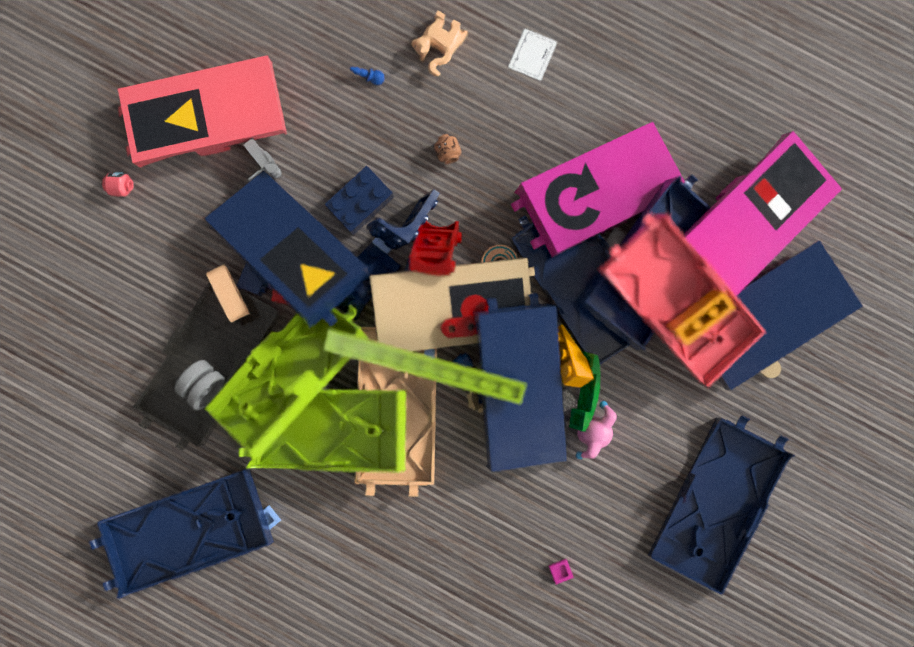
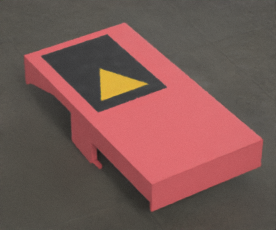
M268 55L118 89L121 106L118 107L120 117L123 115L129 146L126 147L127 156L131 155L132 163L140 168L172 156L194 151L200 156L222 153L230 150V145L247 142L251 138L256 140L283 133L287 135L274 70Z

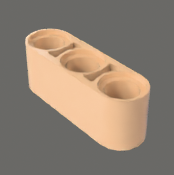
M225 264L206 273L231 323L250 314Z

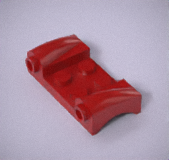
M426 221L424 225H420L418 228L419 234L415 238L410 255V271L431 276H451V273H455L456 261H452L454 247H457L458 243H462L459 221H455L445 227L434 226Z

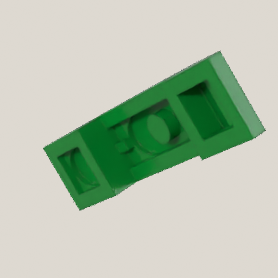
M581 351L589 362L594 379L580 388L577 408L571 409L569 427L579 431H586L597 406L601 372L598 355Z

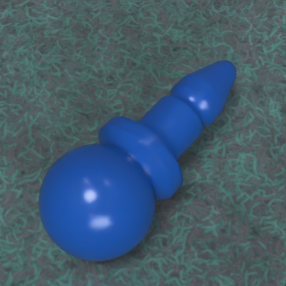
M359 67L349 68L354 74L365 77L367 82L371 81L374 85H381L385 80V76L380 70L373 71L370 68L367 71Z

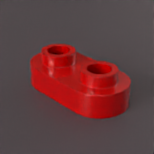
M473 316L447 318L441 324V332L447 338L475 336L477 334L475 318ZM470 323L474 324L472 330H468V324ZM450 325L455 327L453 332L448 331Z

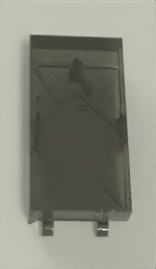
M210 281L208 282L182 328L177 326L163 349L162 353L166 354L167 357L135 405L132 406L134 409L145 414L141 423L138 424L142 428L147 429L152 421H155L181 436L179 443L175 447L182 451L185 450L189 442L193 443L196 447L205 445L218 421L205 410L206 407L198 411L194 410L187 403V399H182L175 393L174 388L178 379L194 363L205 360L213 367V372L217 371L226 378L224 387L246 362V358L251 354V351L271 333L282 312L240 288L238 290L250 314L231 323Z

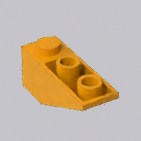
M560 325L557 328L561 378L564 385L581 388L594 379L589 362L564 325Z

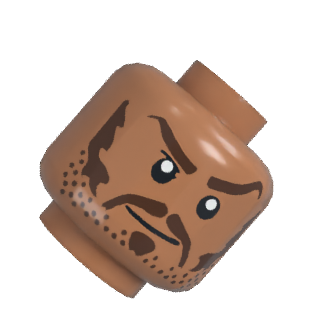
M448 134L438 137L434 149L439 161L451 164L459 160L461 148L457 138Z

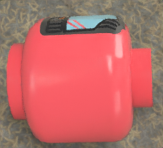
M109 172L102 181L103 189L110 196L126 197L134 185L133 180L125 172Z

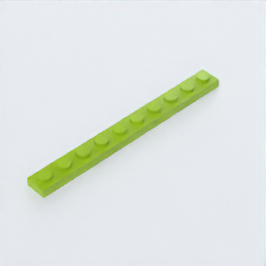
M330 329L328 332L324 350L521 404L526 383L333 329Z

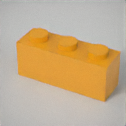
M713 289L666 326L678 342L687 346L735 309L725 292Z

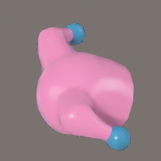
M601 401L599 404L600 408L604 409L605 415L602 418L593 416L586 431L578 430L579 440L586 444L588 449L585 452L578 451L576 453L577 459H594L601 448L606 447L612 440V426L617 415L608 406L606 401Z

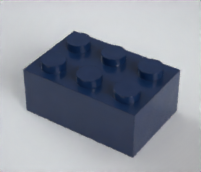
M366 165L325 203V206L354 236L394 198V195Z

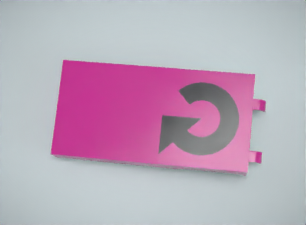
M651 122L522 182L515 190V194L519 195L520 199L513 202L511 206L514 212L525 207L540 235V237L530 242L533 249L535 250L545 244L550 255L554 257L599 233L603 234L641 214L665 180L677 176L682 177L654 123Z

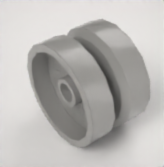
M201 360L194 363L181 375L174 390L182 399H187V403L194 410L198 411L206 407L220 392L226 383V378L217 371L213 372V367L207 361Z

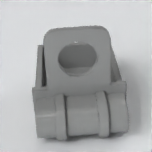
M253 138L243 144L261 167L260 170L248 178V182L263 171L270 174L273 178L278 179L281 177V170L276 165L274 159L267 151L260 148Z

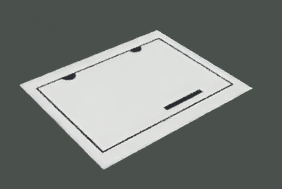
M524 29L508 67L541 81L557 42Z

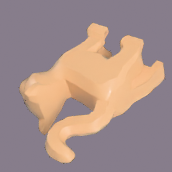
M437 11L434 17L435 22L426 28L423 36L414 39L411 44L415 52L421 56L420 60L422 62L426 58L430 46L435 47L444 54L442 58H435L429 63V72L434 76L440 75L436 66L447 64L456 48L463 43L468 35V31L460 30L461 23L455 20L452 21L449 32L442 29L445 14Z

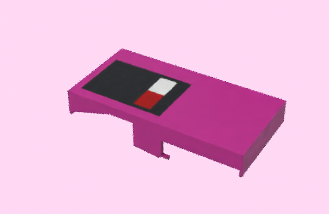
M792 131L781 135L775 145L748 174L736 177L716 197L717 202L683 237L699 255L708 261L737 296L842 188L796 133Z

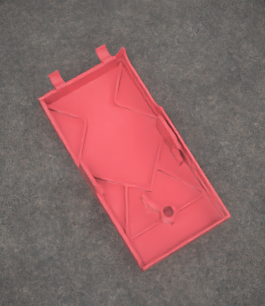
M650 213L643 219L645 225L621 248L617 244L610 251L613 256L598 270L700 384L709 387L765 333V330L708 261L699 255L670 221V215L656 214L652 217ZM713 289L725 292L735 309L687 346L678 342L666 325Z

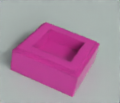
M566 558L548 565L556 585L574 578Z

